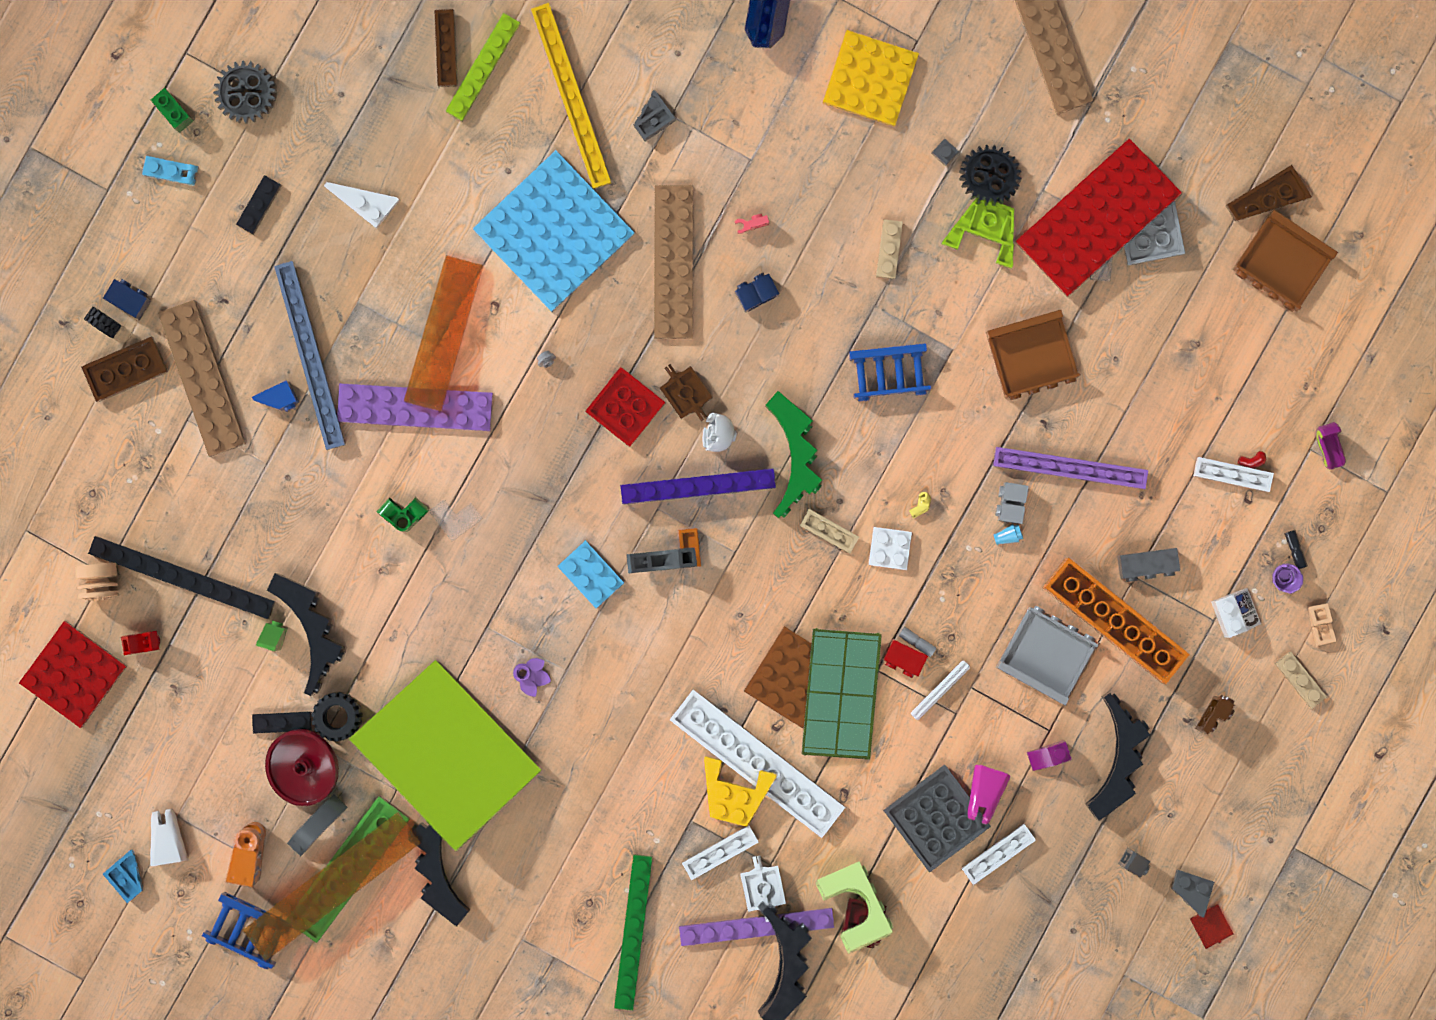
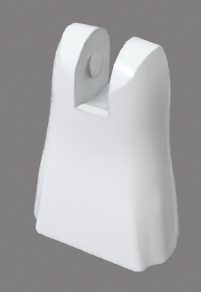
M173 809L165 810L166 824H162L159 811L152 812L151 866L188 860L177 817Z

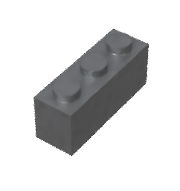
M1177 548L1117 556L1120 579L1126 578V582L1137 581L1139 576H1145V579L1157 578L1156 574L1164 573V577L1176 575L1175 571H1180Z

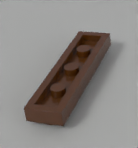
M454 9L434 10L437 86L456 87L457 65Z

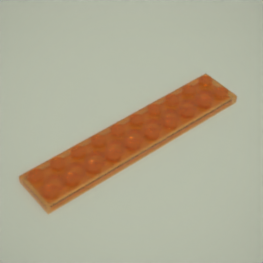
M397 812L244 928L243 932L265 961L421 844L420 840L399 812Z

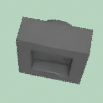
M944 139L931 154L946 166L959 151Z

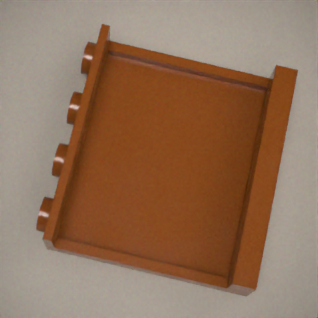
M1273 210L1233 270L1236 271L1235 274L1243 280L1248 279L1252 282L1251 285L1258 290L1263 289L1268 293V297L1275 301H1281L1286 309L1293 312L1302 308L1301 305L1338 252L1276 210Z
M1062 310L986 332L1005 398L1010 397V400L1018 399L1025 392L1032 395L1040 392L1039 388L1047 386V390L1058 387V383L1063 381L1066 384L1076 382V378L1081 376L1077 371L1062 320Z

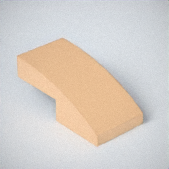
M1328 603L1309 607L1310 622L1316 647L1336 643L1331 624L1333 620Z

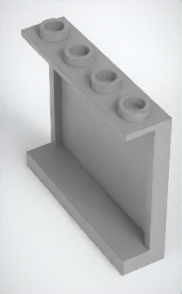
M1037 606L1034 609L1029 607L996 668L1057 702L1066 705L1069 700V694L1095 647H1098L1099 644L1095 643L1096 639L1088 634L1082 636L1079 634V629L1070 624L1068 627L1062 625L1061 619L1053 615L1051 618L1044 615L1045 611Z

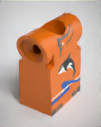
M251 822L235 836V844L226 877L227 883L253 887L260 880L264 839L266 836L265 827L261 823Z

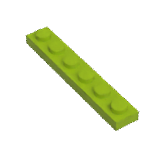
M505 13L502 14L447 107L446 112L463 122L520 26L519 21Z

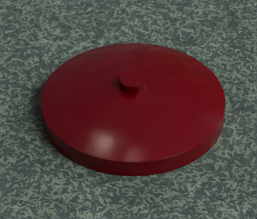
M295 729L280 735L270 745L265 759V771L270 786L279 797L290 804L310 806L319 803L331 794L337 784L339 765L336 754L331 745L313 731Z

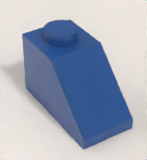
M287 380L252 396V399L256 402L279 410H285V412L296 408L295 404L299 403L290 382Z

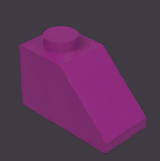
M1064 740L1027 752L1033 771L1072 760L1067 743Z

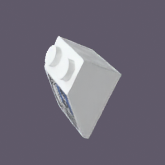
M1248 588L1211 601L1226 638L1241 634L1261 624Z

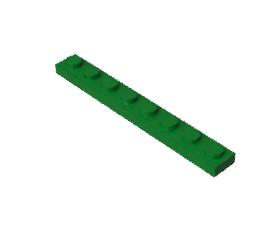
M633 854L614 1004L615 1009L631 1011L634 1009L653 856Z

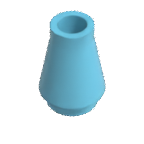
M1012 524L1004 530L993 534L997 545L1016 543L1023 539L1019 524L1015 526Z

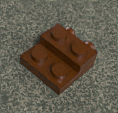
M1223 695L1220 697L1214 696L1195 729L1208 735L1210 732L1213 733L1218 726L1217 720L1226 722L1227 719H1231L1235 711L1233 709L1235 701Z

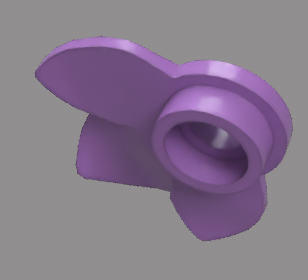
M533 658L526 664H518L513 670V676L520 682L521 690L529 696H536L537 686H543L551 682L549 675L542 670L545 663L544 660ZM521 669L526 670V676L522 677L519 674Z

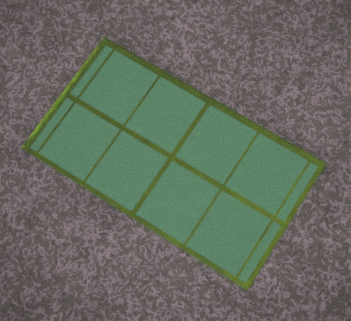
M813 629L802 755L870 759L882 634Z

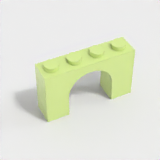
M860 862L822 877L816 882L823 901L844 892H853L860 895L867 903V920L861 925L843 932L840 936L848 954L890 936L892 933L891 929H893L890 919H886L883 913L885 908L882 902L878 901L875 896L877 892L873 883H869L867 879L868 872L864 865L861 866Z

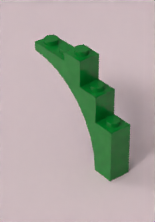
M777 391L765 407L776 417L784 430L791 455V474L788 488L781 503L773 513L779 519L781 516L785 518L791 511L789 506L793 502L797 504L804 496L801 493L803 490L808 495L812 492L816 494L822 487L820 484L822 479L805 465L806 463L811 465L817 458L815 453L818 450L801 436L802 433L806 435L813 426L810 424L813 420Z

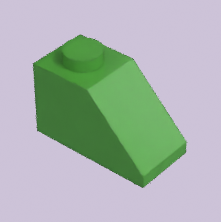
M273 620L272 623H266L256 646L271 651H280L288 628L283 627V623Z

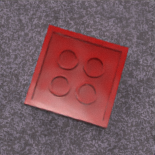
M620 367L585 412L627 446L631 447L666 402Z

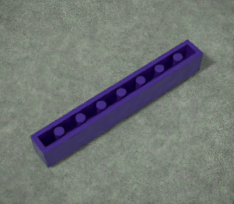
M774 469L620 485L623 505L776 488Z

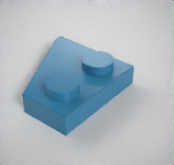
M133 849L103 873V876L126 903H129L143 891Z

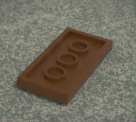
M152 336L81 366L96 402H100L168 372Z

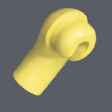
M921 492L918 505L909 510L913 519L929 510L931 497L927 492Z

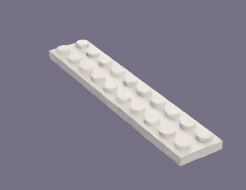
M694 689L671 717V722L755 787L760 770L778 774L767 796L821 838L845 809L841 803Z

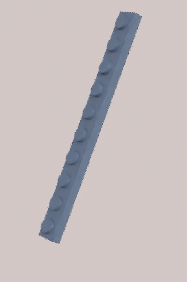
M293 261L276 265L274 268L325 448L330 450L344 446L346 444L337 418L295 264Z

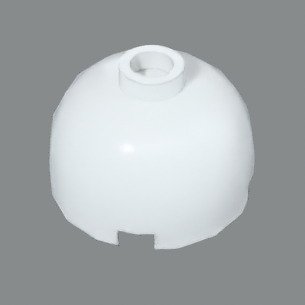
M711 413L706 422H709L708 429L704 428L703 447L706 448V451L721 452L726 450L735 441L737 433L734 430L732 421L728 417Z

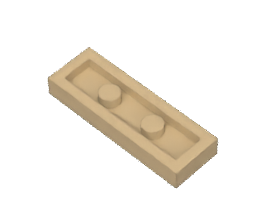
M883 220L876 277L895 279L903 224L901 221Z
M810 509L800 524L804 529L849 554L859 539V536Z
M1288 652L1275 663L1310 709H1313L1327 697L1292 652Z

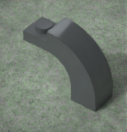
M695 547L626 554L628 574L697 567Z
M333 794L297 830L287 844L302 856L348 807Z

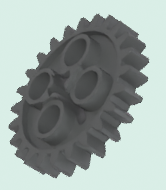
M242 61L241 66L234 62L235 68L227 65L229 71L221 70L224 76H217L216 78L220 81V84H214L218 90L214 91L213 94L219 96L214 101L221 103L218 109H224L222 114L225 116L230 114V120L236 117L238 123L241 122L242 118L246 124H248L249 118L253 122H256V116L263 119L261 113L269 114L266 108H273L270 101H276L275 97L271 96V94L277 93L275 89L271 88L275 85L274 81H269L272 76L270 74L266 75L267 70L265 68L260 71L261 66L259 64L254 67L252 61L249 62L248 66L245 61ZM258 78V84L250 86V81ZM234 79H239L238 86L231 87V82ZM246 88L249 92H246L245 96H243L240 92H244ZM262 90L261 93H255V92H253V91ZM229 91L239 92L228 94ZM258 97V104L251 105L252 98ZM240 98L239 105L232 106V100Z

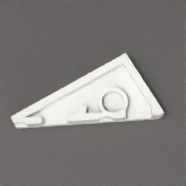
M327 182L324 185L376 229L400 201L397 197Z

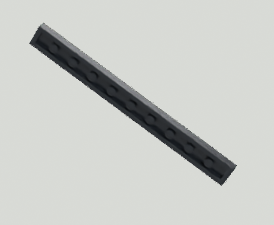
M94 536L88 552L92 556L116 563L117 565L265 619L270 618L276 602L98 536Z

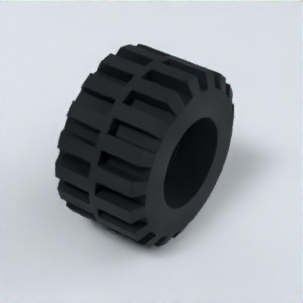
M343 692L331 693L320 698L317 701L318 703L314 705V712L311 714V717H313L312 725H315L314 730L316 733L319 732L320 736L327 738L328 741L336 742L350 738L359 730V726L362 724L361 717H363V712L361 713L360 711L361 706L349 694H344ZM339 705L347 712V723L341 728H334L327 721V712L332 706Z

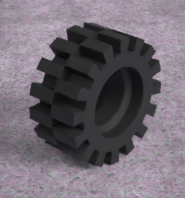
M93 306L84 317L85 321L111 338H114L122 327L111 317Z

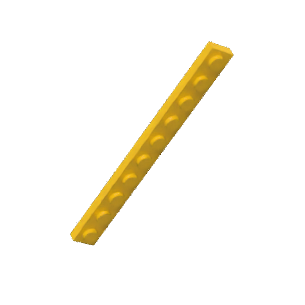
M546 3L534 7L531 11L593 190L611 184L550 4Z

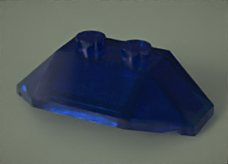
M790 0L749 1L744 30L754 48H772L784 36Z

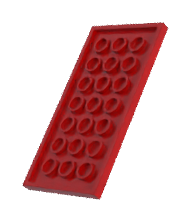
M1129 138L1015 242L1068 298L1181 196L1182 192Z

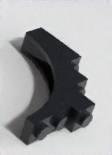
M274 573L267 591L280 598L292 609L307 635L311 666L304 693L313 696L315 693L318 694L321 689L322 683L320 681L322 676H326L329 672V662L337 664L338 661H342L345 655V651H343L345 646L324 637L325 634L328 635L333 625L330 624L332 619L312 610V607L316 608L320 597H318L319 592L279 573Z
M1109 692L1101 697L1108 707L1114 723L1116 735L1115 757L1105 783L1085 803L1098 821L1136 794L1133 790L1136 788L1129 778L1127 780L1125 778L1144 765L1141 762L1143 757L1137 749L1133 751V748L1150 736L1148 732L1150 728L1147 723L1139 719L1131 722L1132 716L1126 709L1122 710L1119 705L1121 703L1115 693L1111 695Z
M423 822L419 826L415 824L408 832L411 834L408 839L426 854H420L415 861L417 865L414 869L432 882V884L427 883L421 890L423 893L421 899L457 927L470 909L459 899L445 874L442 861V837L430 824L428 826Z
M762 901L757 907L774 929L779 948V968L774 987L767 1000L757 1012L763 1020H785L807 997L803 991L805 988L797 980L810 968L806 963L808 959L800 951L812 937L808 933L810 929L803 922L799 924L794 920L791 923L784 915L782 917L777 915L778 910L771 903L767 905Z

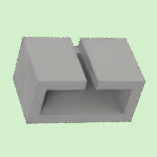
M1008 482L1000 486L998 497H1001V503L997 505L995 516H998V521L1023 524L1024 503H1026L1029 486Z

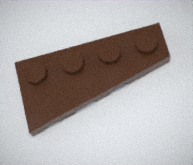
M1290 165L1225 206L1236 222L1310 199L1312 196L1293 165Z

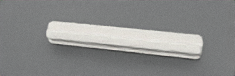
M962 661L911 712V715L916 720H919L970 669V666L965 661Z

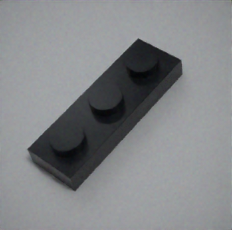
M264 175L236 225L254 235L282 185Z
M311 711L252 714L253 734L288 732L295 729L311 731Z

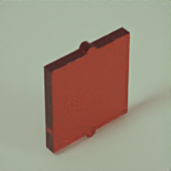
M1218 904L1207 909L1204 918L1198 915L1189 918L1205 949L1216 943L1220 944L1222 940L1233 935Z

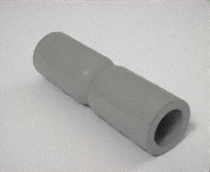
M905 626L898 635L929 657L936 650L935 646L920 638Z

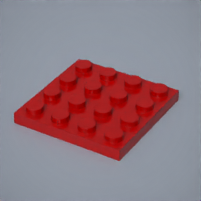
M64 621L25 673L19 684L76 726L82 728L121 676L127 665L70 623Z

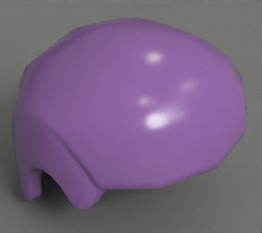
M1282 564L1275 568L1272 574V582L1279 591L1292 594L1300 590L1303 585V574L1300 569L1292 564Z

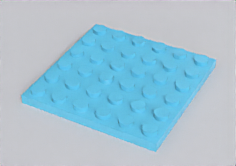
M556 150L473 228L551 312L635 234Z

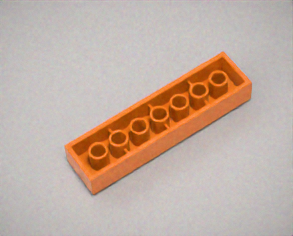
M1070 558L1064 559L1042 587L1162 684L1166 685L1190 655Z

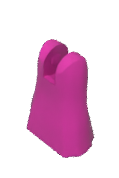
M975 765L967 813L969 819L975 820L980 806L985 808L981 823L988 824L991 821L1011 776L1009 774L983 765Z

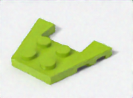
M976 197L941 244L958 250L964 232L988 239L1002 245L996 264L1012 269L1014 208L998 202L993 206L991 201L985 206L984 200L978 204V198Z

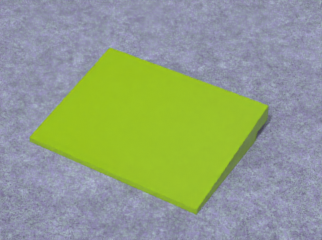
M436 660L349 738L455 851H458L470 838L479 832L542 771Z

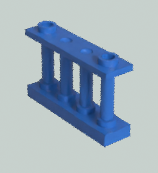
M926 343L850 351L849 360H854V363H856L859 393H854L853 398H858V401L870 400L869 397L912 392H915V395L927 394V391L931 390V385L924 386L921 356L927 351ZM911 354V357L914 359L916 387L905 388L902 358H904L903 355ZM892 356L895 362L897 389L886 390L883 360H885L884 357ZM873 358L876 364L878 391L867 392L864 362H866L865 359Z
M223 892L218 900L222 903V910L212 931L206 930L203 932L202 937L206 938L205 941L212 945L217 943L258 962L257 965L263 969H272L276 962L270 959L282 934L289 933L293 925L283 918L227 892ZM234 908L240 911V916L229 940L218 936L229 911ZM251 916L257 919V926L247 947L244 948L236 944V941L247 918ZM267 925L275 927V933L264 956L253 952L264 927Z

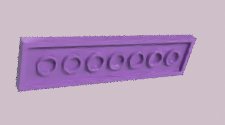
M339 383L337 418L339 422L491 431L493 393Z

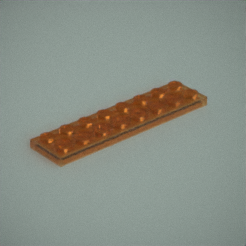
M446 255L404 402L442 412L483 265Z

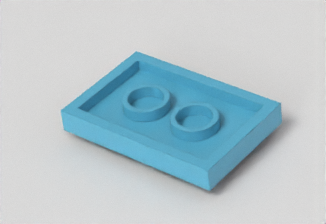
M586 540L557 566L596 609L624 584L622 579Z

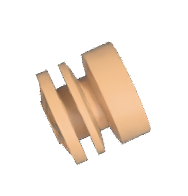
M116 563L75 566L76 579L85 580V584L77 586V589H86V593L77 594L78 599L95 601L119 596L118 591H109V587L118 586V583L109 582V578L117 576Z

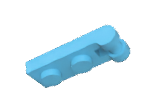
M146 156L142 175L195 186L196 180L194 177L195 173H198L199 167ZM184 170L188 171L187 177H182Z

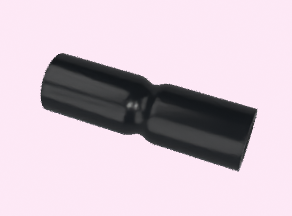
M1296 530L1284 533L1295 566L1298 569L1307 567L1308 565Z

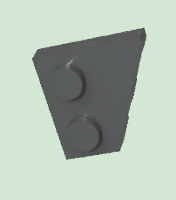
M653 90L649 101L644 105L641 115L637 117L633 126L644 142H646L675 122L676 118L658 93Z
M1176 870L1171 889L1199 917L1204 918L1215 882Z

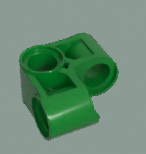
M389 497L376 512L400 532H408L427 514L429 509L415 497L402 510ZM402 518L408 520V525L405 528H400L398 525L399 520Z

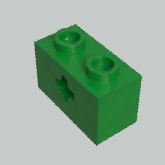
M163 88L150 99L179 133L194 121L166 88Z

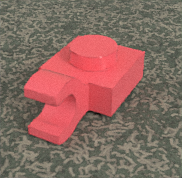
M757 214L752 216V220L749 221L744 219L735 220V224L741 223L744 226L743 229L737 231L738 234L769 225L768 216Z

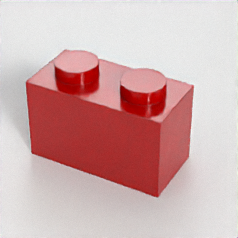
M892 639L883 660L886 661V666L894 670L899 667L904 670L903 674L913 678L914 675L919 677L928 655Z

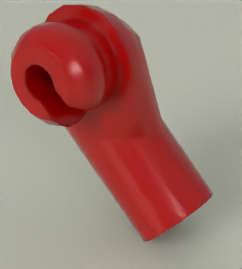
M1259 451L1251 459L1240 455L1237 464L1255 469L1266 462V454L1263 451Z

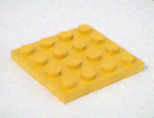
M846 30L823 104L895 127L919 53Z

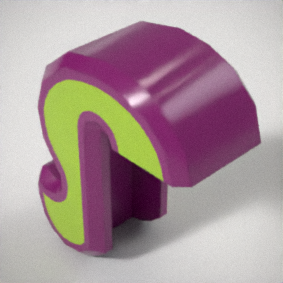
M1335 422L1319 426L1316 430L1317 443L1323 454L1322 460L1325 467L1329 470L1344 466L1346 463L1338 434L1342 431Z

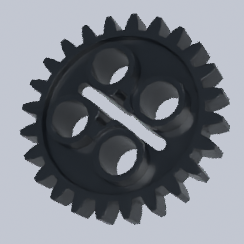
M986 145L984 150L978 146L977 152L971 150L970 155L965 157L966 161H963L961 164L963 168H960L959 173L963 175L960 176L959 180L965 181L962 183L961 188L967 187L965 194L972 193L971 200L977 197L978 204L982 200H984L985 206H987L989 201L995 206L997 200L1000 204H1003L1004 199L1009 201L1010 195L1014 196L1015 190H1018L1020 186L1018 183H1020L1022 178L1019 175L1022 171L1017 169L1019 163H1013L1016 158L1015 156L1008 157L1010 151H1007L1005 154L1002 153L1003 147L998 151L996 150V145H993L992 149H989L988 145ZM981 161L988 162L989 166L982 165ZM999 168L1005 169L1007 173H1001ZM974 177H979L982 182H976ZM991 185H997L1000 190L993 189Z

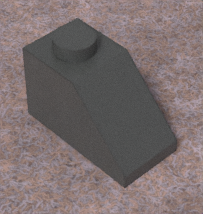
M1127 848L1118 864L1141 878L1142 875L1145 876L1148 873L1151 861Z

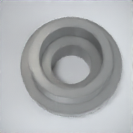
M545 351L537 357V364L539 367L547 368L554 363L556 357L550 351Z

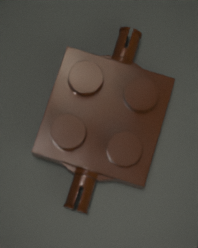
M671 364L668 367L666 366L664 369L671 378L660 387V390L681 420L691 413H696L702 422L704 420L703 417L705 419L708 417L702 410V407L713 397L691 366L678 373Z

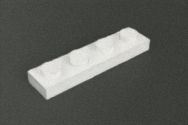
M1197 457L1193 476L1270 492L1274 473Z
M1023 824L961 869L974 885L1036 840L1025 824Z
M748 825L682 862L690 879L693 880L759 842Z

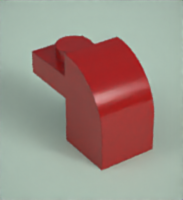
M157 631L121 637L124 656L160 650V637L157 635Z

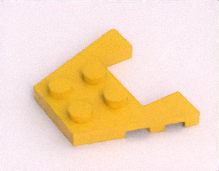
M706 756L704 764L710 817L747 827L778 774L760 770L756 789L719 780L723 761Z

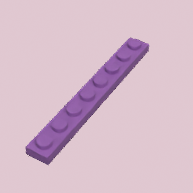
M996 447L993 462L995 467L1146 489L1148 470L1001 447Z
M832 908L777 914L780 917L784 915L791 923L794 920L799 924L803 922L810 931L834 928ZM765 916L679 926L681 946L775 935L770 922H766Z

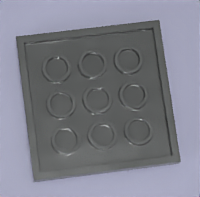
M945 764L883 810L929 873L991 827L989 823H981L982 814L979 810L975 820L968 818L970 797Z

